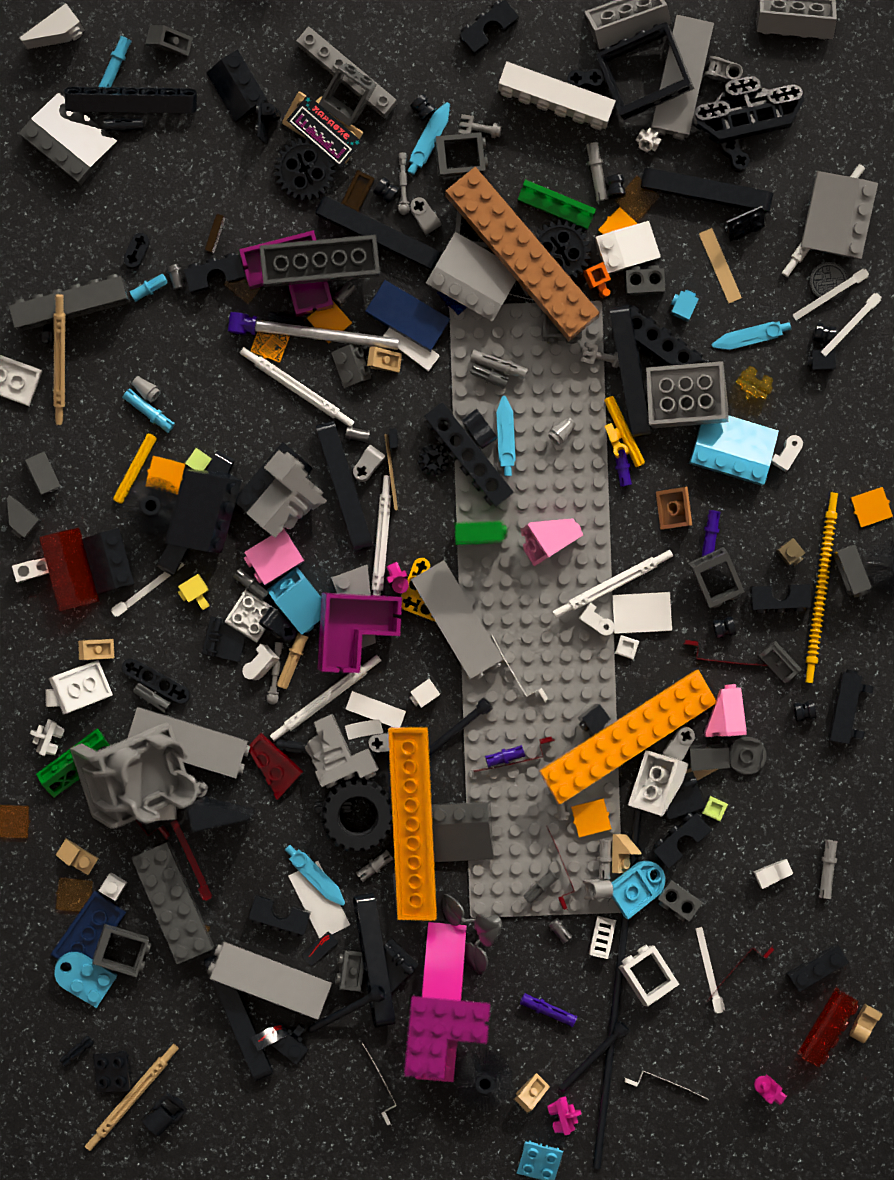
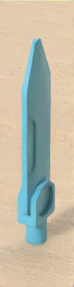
M448 102L433 113L409 160L411 165L408 172L414 175L417 168H422L423 164L426 163L435 147V137L440 136L449 118L450 104Z
M773 321L726 333L712 343V347L731 350L775 339L783 335L782 332L791 330L790 322L780 324V321Z
M502 396L496 412L498 454L501 467H504V476H512L511 467H514V462L516 461L513 410L507 397Z
M291 845L285 849L291 856L289 860L326 899L340 905L345 904L339 887L305 852H302L300 849L296 851Z

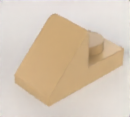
M370 347L367 366L377 370L400 372L402 353Z
M113 639L78 641L79 660L114 658Z
M613 834L612 873H625L630 867V854H641V852L627 834Z
M65 839L56 854L68 866L72 865L87 875L90 874L99 859L68 839Z
M536 1073L517 1091V1096L514 1100L528 1113L535 1107L550 1086Z

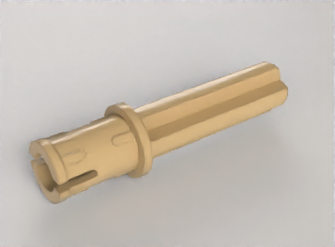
M297 633L292 648H289L290 653L277 686L283 689L288 688L309 637Z

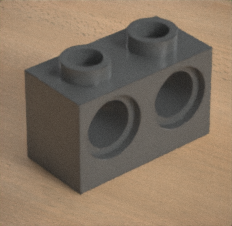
M658 265L648 266V269L641 270L639 266L629 267V270L625 271L626 296L664 294V268H659ZM656 275L660 281L658 284H652L649 277ZM632 276L639 277L640 284L633 285L630 282V278Z
M669 879L662 892L657 896V899L660 900L658 904L666 910L669 908L676 912L674 915L682 921L687 919L690 922L703 903L671 879ZM674 891L676 898L673 901H667V892ZM683 903H691L692 907L689 912L682 911Z

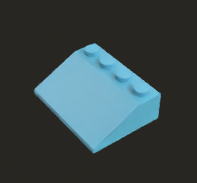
M729 416V422L701 424L689 464L762 486L766 481L779 431Z

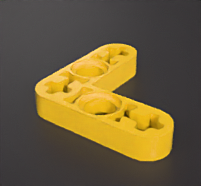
M418 558L415 560L407 579L408 583L416 577L412 576L413 572L417 573L419 570L416 566L417 563L424 561L425 566H427L426 570L430 569V563L427 559ZM409 586L407 591L401 595L402 609L435 621L431 617V613L425 615L421 612V606L425 603L420 598L418 591L411 589ZM411 597V601L417 603V599L421 600L417 612L413 611L414 606L409 605L406 608L403 599Z

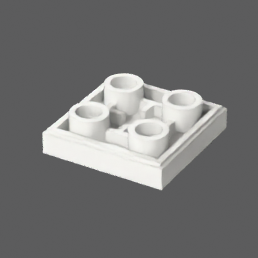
M245 590L226 618L225 623L257 643L266 630L259 624V621L268 608L272 606Z

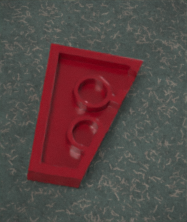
M260 733L249 745V752L258 768L263 772L267 784L271 786L275 793L274 796L278 800L303 771Z

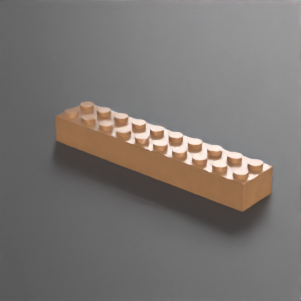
M476 167L446 190V198L568 341L599 317L600 312Z

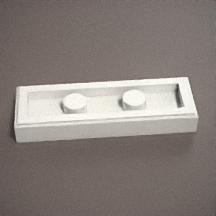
M391 328L383 335L384 337L399 338L398 349L428 372L440 357L435 351L432 350L430 352Z
M353 691L346 706V710L373 720L380 719L381 723L392 727H400L406 713L404 710Z

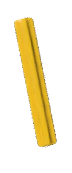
M613 396L604 400L606 407L620 432L624 444L628 447L629 455L635 467L643 465L645 461Z
M151 434L146 435L113 497L114 501L122 504L125 500L126 494L130 491L157 439Z

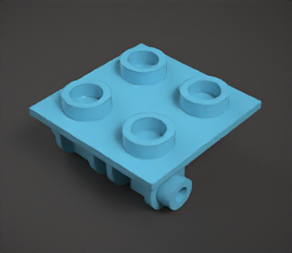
M530 1140L529 1142L525 1141L517 1174L540 1180H555L563 1151L559 1150L558 1147L548 1148V1145L544 1147L542 1143L538 1145Z

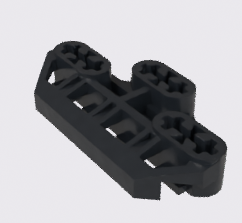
M754 76L728 81L724 92L715 102L697 106L692 124L697 129L709 133V139L717 144L790 128L804 102L803 91L798 85H788L768 90L760 87V80ZM770 114H772L773 117H774V118H772V119L763 120V121H758V120L770 118ZM746 119H747V121H748V124L733 127V126H735V125L744 124V122H745L744 120H746ZM720 125H722L723 130L715 131L719 129Z

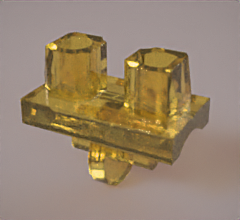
M752 366L742 371L736 383L741 385V390L747 393L745 399L748 400L750 396L756 399L759 396L766 399L773 389L771 387L773 379L765 375L762 380L755 378L758 371Z

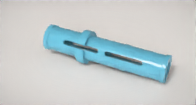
M120 36L115 50L111 52L112 57L99 87L112 86L122 61L126 59L125 54L132 42L130 39Z
M130 388L125 392L122 398L146 415L150 422L156 423L167 433L171 431L175 423L165 417L161 410L152 407Z

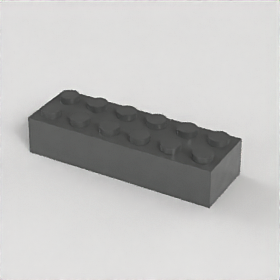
M376 235L260 245L263 287L379 277L380 274Z
M113 274L107 276V280L99 281V279L88 281V285L80 286V284L69 286V290L62 291V289H56L51 291L50 295L43 296V294L32 296L31 300H15L12 305H9L14 328L19 332L45 326V324H53L54 313H56V295L59 294L63 295L65 320L129 304L131 300L126 281L122 276Z
M165 842L133 856L131 859L176 963L180 964L212 950L214 944L170 842Z

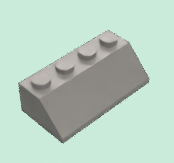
M615 0L584 11L599 50L617 44L622 39H630L640 31H648L655 24L660 25L665 22L668 25L671 24L665 0Z
M836 0L758 1L757 32L781 34L783 36L794 35L803 38L833 39L837 21Z

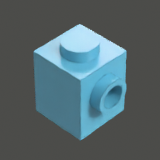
M685 290V292L681 291L679 295L675 294L671 305L674 307L670 314L688 322L698 301V298L695 297L696 294Z

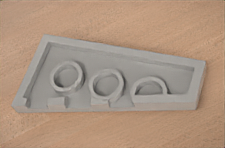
M368 564L332 577L337 593L371 595ZM362 634V648L376 643L375 635Z

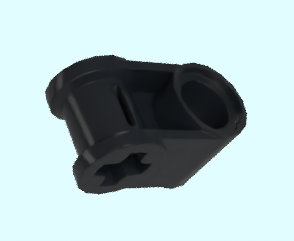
M269 607L259 621L263 628L277 638L292 640L296 635L295 626L273 607Z

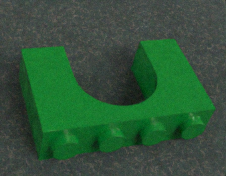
M503 521L456 523V545L502 544L503 540L507 538V525L503 526Z

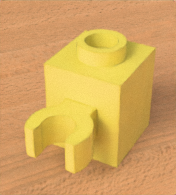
M200 574L195 575L178 586L180 588L178 593L183 601L187 600L188 603H191L196 599L202 610L210 606L203 594L210 590Z

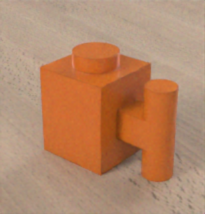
M603 262L583 271L590 289L597 287L601 298H605L610 294V290L607 289L605 282L611 280Z

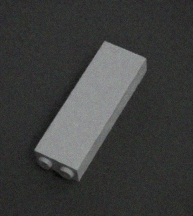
M676 15L672 33L695 89L655 107L651 129L658 132V135L664 136L667 133L673 135V138L684 140V138L689 136L714 26L712 22ZM670 44L660 89L683 79Z
M445 560L411 579L469 679L474 678L477 680L485 675L483 671L486 669L494 670L501 665L502 656Z
M137 707L128 738L167 722L172 726L176 741L182 743L187 751L188 757L182 759L183 762L233 778L242 775L245 767L242 761L244 756L248 757L249 741Z
M226 942L217 945L214 953L217 957L214 963H210L207 971L210 974L209 979L319 1019L332 984L331 982Z

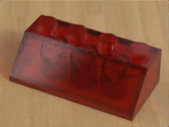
M80 528L39 537L59 611L64 612L100 602L84 549Z
M836 987L799 1048L798 1055L817 1067H820L821 1064L824 1065L829 1058V1050L831 1047L834 1048L839 1041L838 1035L841 1031L844 1032L849 1024L847 1020L850 1015H854L858 1010L859 1005L857 1004L859 1001Z

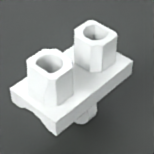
M48 719L45 728L39 725L37 731L31 730L30 734L35 736L32 743L38 744L36 752L43 756L45 754L55 755L58 745L50 743L52 736L61 738L65 729L57 725L53 720Z

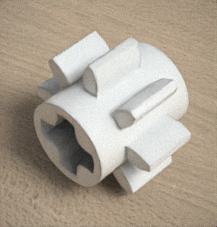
M649 128L646 131L642 129L636 141L639 142V148L648 152L651 149L656 151L661 139L658 138V132Z

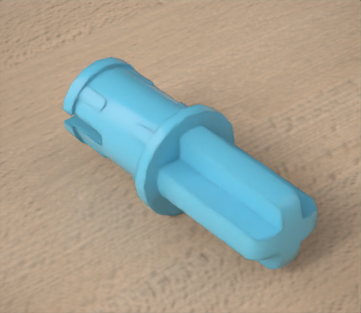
M160 274L148 282L144 281V284L131 290L130 293L136 302L148 294L152 295L155 290L163 287L168 282L166 277Z

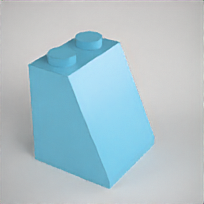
M297 566L267 589L274 602L301 635L311 631L314 625L320 621L322 597Z

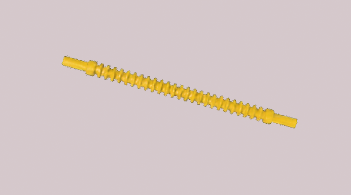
M830 492L829 507L825 513L827 521H824L826 523L824 529L826 531L823 532L825 537H822L824 542L821 543L823 545V548H821L823 553L820 554L822 559H819L821 561L819 567L821 568L818 570L820 575H817L819 580L816 581L818 583V586H816L818 590L815 591L817 597H814L816 599V602H814L815 608H813L815 613H812L814 618L811 619L813 621V624H811L813 628L810 629L812 635H809L811 640L808 641L810 643V646H808L810 650L807 651L809 656L806 657L808 665L805 680L808 683H813L815 664H818V658L816 657L819 654L817 649H820L818 647V644H820L818 639L821 638L819 633H822L820 628L823 627L821 625V622H823L821 617L824 616L822 611H825L823 609V606H825L823 601L826 600L824 595H827L825 592L828 589L826 587V584H828L826 579L829 578L827 576V573H830L828 571V568H830L829 562H831L829 557H832L830 552L833 551L831 549V546H833L831 542L834 540L832 535H835L833 530L836 529L834 527V524H836L834 520L837 519L836 505L838 493Z

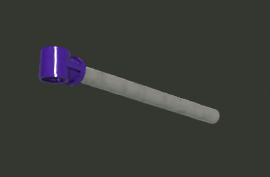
M230 312L227 332L236 334L250 332L251 335H255L257 331L398 350L399 338L258 320V316L249 317L248 314Z

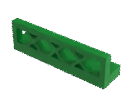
M526 179L517 199L519 202L572 224L575 223V225L588 230L596 211L593 207Z
M97 728L73 747L84 744L97 752L103 746L107 748L111 745ZM70 749L36 774L41 785L53 798L80 779ZM76 770L72 777H66L69 771ZM60 782V786L53 790L50 787L53 783Z

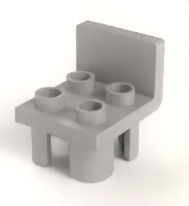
M167 722L97 752L84 744L70 748L91 815L109 828H117L136 819L143 822H152L159 818L156 810L170 804L177 808H184L193 803L197 797L198 786L193 776L186 773L182 759L188 757L187 751L182 743L176 741L172 726Z

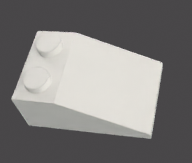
M64 4L22 35L20 39L27 49L69 42L72 39L77 40L82 36L84 28L68 5Z
M649 221L597 236L594 239L601 261L604 263L608 274L661 257Z
M646 750L628 805L663 816L683 783L688 764Z

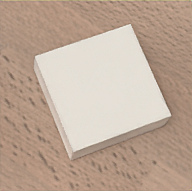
M621 635L615 654L634 659L639 641Z

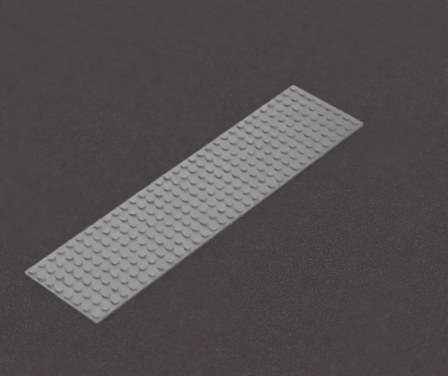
M590 301L600 312L599 317L582 330L581 341L575 344H568L566 341L548 344L547 341L542 340V309L536 303L502 304L493 322L464 305H453L449 308L453 416L514 491V494L496 508L494 505L489 506L483 498L486 496L482 490L477 491L471 483L474 481L470 475L466 476L459 468L462 466L458 460L455 461L457 523L503 521V526L507 525V538L503 540L502 544L457 545L459 586L497 650L499 651L498 645L504 656L503 660L500 661L501 665L494 670L486 669L483 671L485 675L477 680L474 678L469 679L462 667L463 718L476 709L477 702L483 697L493 707V710L488 714H480L464 728L466 802L491 801L494 859L468 860L470 916L472 918H476L478 915L490 917L494 914L499 917L621 913L612 897L584 900L586 890L585 884H583V880L599 879V861H597L600 852L599 840L606 839L613 842V834H621L618 767L564 802L565 812L570 814L568 820L557 821L554 818V814L558 813L557 802L552 793H549V788L539 773V770L591 738L588 731L584 732L579 726L580 721L578 717L594 704H600L611 718L604 725L603 729L617 721L614 631L610 635H602L579 619V616L588 604L575 611L570 610L557 618L553 614L554 610L569 603V600L612 578L607 432L605 429L604 361L595 359L594 364L580 361L581 357L589 358V355L582 354L583 350H591V348L584 346L585 342L598 345L597 351L604 353L601 301ZM548 318V334H562ZM473 350L505 361L510 360L513 364L528 368L525 379L523 380L509 374L504 375V372L493 369V372L508 377V382L504 389L490 382L487 384L486 380L470 373L474 364L490 371L492 369L471 362L470 358ZM502 396L507 397L513 410L516 461L514 462V467H511L512 476H504V467H501L499 462L498 438L481 449L461 421V419L477 409L498 437L496 412ZM570 417L576 423V426L572 429L564 443L556 445L548 436L550 429ZM454 436V446L460 445V437ZM465 451L462 454V458L465 461H470L473 459V454L470 451ZM477 466L474 469V473L477 476H483L485 469L482 466ZM489 481L486 483V488L488 491H495L497 484L494 481ZM574 519L581 527L583 535L538 565L533 566L524 552L523 544L526 541L525 536L521 535V529L531 522ZM611 591L590 603L597 607L594 612L604 619L613 621ZM541 688L548 697L546 703L538 692ZM552 736V739L555 740L552 742L540 744L539 739ZM522 745L525 757L509 761V763L539 757L543 753L541 758L474 772V770L488 768L485 756L501 752V749L507 750ZM505 763L498 764V765H495V766H492V767L505 765ZM604 798L607 812L610 813L608 817L611 829L579 837L576 824L573 823L574 817L571 806ZM549 831H550V833H551V835H552V837H553V839H554V841H555V844H554V842H553V840H552V838H551V836H550V834H549ZM556 846H557V848H558V850H559V853H560V855H561V858H562V860H563V863H564V865H565V868H566V870H567V873H568V875H569V878H568V876H567V874H566V871H565V869H564V866H563V864H562V861H561V859H560V856H559V854H558V851H557V849H556ZM611 862V868H610V877H611V879H604V878H603V879H600V880H609V881L612 883V882H613L614 880H616L619 876H621L622 873H612V862ZM551 870L558 880L546 889V893L543 892L532 903H529L524 898V894L536 884V880L539 881ZM564 895L563 898L568 910L562 909L558 897Z

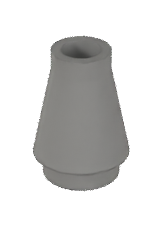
M137 376L132 381L131 385L136 388L145 401L152 403L160 395L158 386L142 379L140 376Z
M568 417L550 429L549 438L556 445L564 443L572 429L576 426V423Z

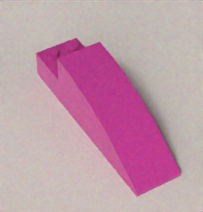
M428 922L422 997L461 1001L467 925L453 926L446 923ZM448 1040L444 1079L426 1078V1073H423V1077H415V1079L454 1082L457 1041Z

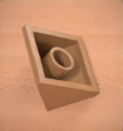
M688 487L656 492L660 530L692 525Z

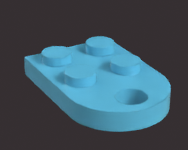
M650 861L638 862L612 882V898L626 919L631 918L664 889L665 874L658 864ZM655 869L657 877L651 880L650 872Z
M80 952L64 954L59 958L55 966L57 983L97 1008L117 977V974L108 968L92 964V959ZM68 962L72 967L69 971H63L60 965Z

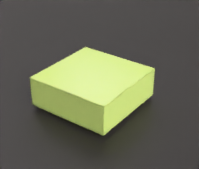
M196 448L185 464L194 470L204 471L212 458Z
M710 796L702 814L721 821L728 804Z

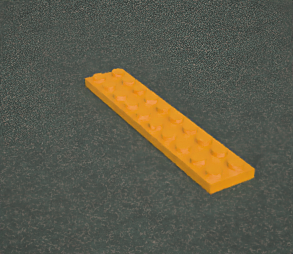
M695 670L539 770V773L556 802L562 804L713 706L716 700L700 671Z
M428 727L388 728L397 917L398 920L434 921L437 919Z

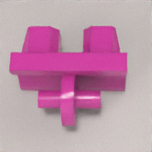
M397 562L387 566L390 577H387L389 584L392 583L393 590L400 594L406 592L409 583L405 579L407 577L405 570L401 572Z
M767 1074L758 1077L754 1082L755 1090L770 1104L775 1101L781 1105L787 1097L781 1092L783 1088Z
M566 1096L560 1097L557 1101L548 1105L549 1114H558L560 1120L553 1122L554 1132L564 1133V1135L571 1134L570 1132L575 1130L574 1124L578 1123L577 1116L582 1114L581 1110H575L573 1104L568 1105Z

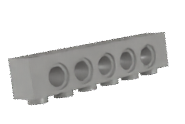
M309 26L296 40L298 47L333 76L337 69L345 63L353 65L358 72L368 76ZM344 75L341 83L359 98H362L366 90ZM377 84L367 104L383 118H386L397 105V100Z

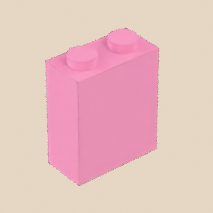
M284 528L276 538L271 535L244 552L246 554L244 560L249 567H254L256 570L254 576L259 584L263 582L264 585L269 584L304 562V559Z

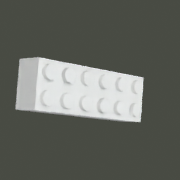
M507 61L498 85V91L501 92L502 96L508 98L514 96L519 98V101L524 104L531 102L536 104V107L541 110L547 111L550 109L555 111V114L565 117L567 115L573 117L572 120L577 123L583 124L587 122L591 124L592 128L597 130L606 129L616 101Z

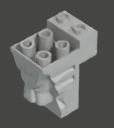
M278 450L264 467L276 478L249 509L247 514L276 538L284 527L287 529L294 528L298 519L306 515L310 509L314 510L321 504H325L327 500L321 496L324 492L306 478L308 474L303 470L304 465L288 452L283 454Z
M333 714L314 722L318 735L307 742L305 749L311 756L312 763L317 769L315 773L321 787L326 785L327 788L338 784V779H350L356 775V771L359 777H365V780L376 775L375 771L379 768L370 748L351 755Z

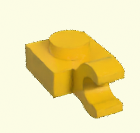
M612 423L605 425L615 457L617 459L620 458L618 451L621 449L625 450V453L628 455V447L619 442V439L622 437L618 428L614 429Z

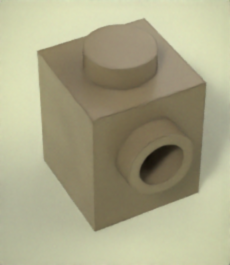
M794 538L776 550L787 566L792 563L794 566L803 560L802 555L805 554Z

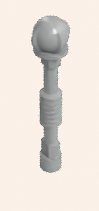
M399 153L401 197L400 202H398V211L400 214L406 215L410 211L408 205L410 203L406 197V153Z
M275 642V654L280 658L283 643ZM279 660L272 666V686H270V691H267L268 694L266 696L269 704H276L279 699L277 695L279 692H277L276 687L281 664Z

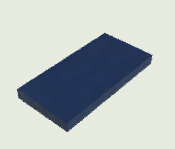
M384 280L365 311L369 316L430 352L450 321V318L386 280Z
M94 891L51 955L59 960L66 953L80 952L93 959L104 923L117 927L126 911L97 891ZM64 962L68 967H72L70 963Z

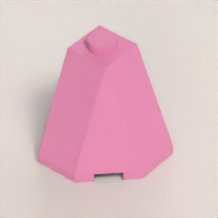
M574 519L531 522L521 529V535L525 536L526 541L523 544L524 552L533 566L538 565L583 535L581 527Z
M736 684L724 685L725 689L719 690L716 703L713 706L704 731L705 737L746 735L741 688H736Z

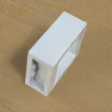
M644 945L637 950V955L634 957L630 955L623 959V964L619 966V969L643 1006H649L677 987L679 983L656 947ZM651 954L667 978V981L646 994L630 968Z

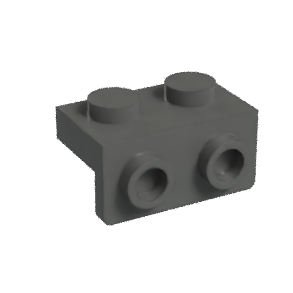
M349 344L331 352L344 388L371 379L370 368L366 364L364 351L360 345Z
M342 950V953L338 955L337 965L340 968L339 973L335 975V985L340 990L361 991L364 970L362 954L357 951Z

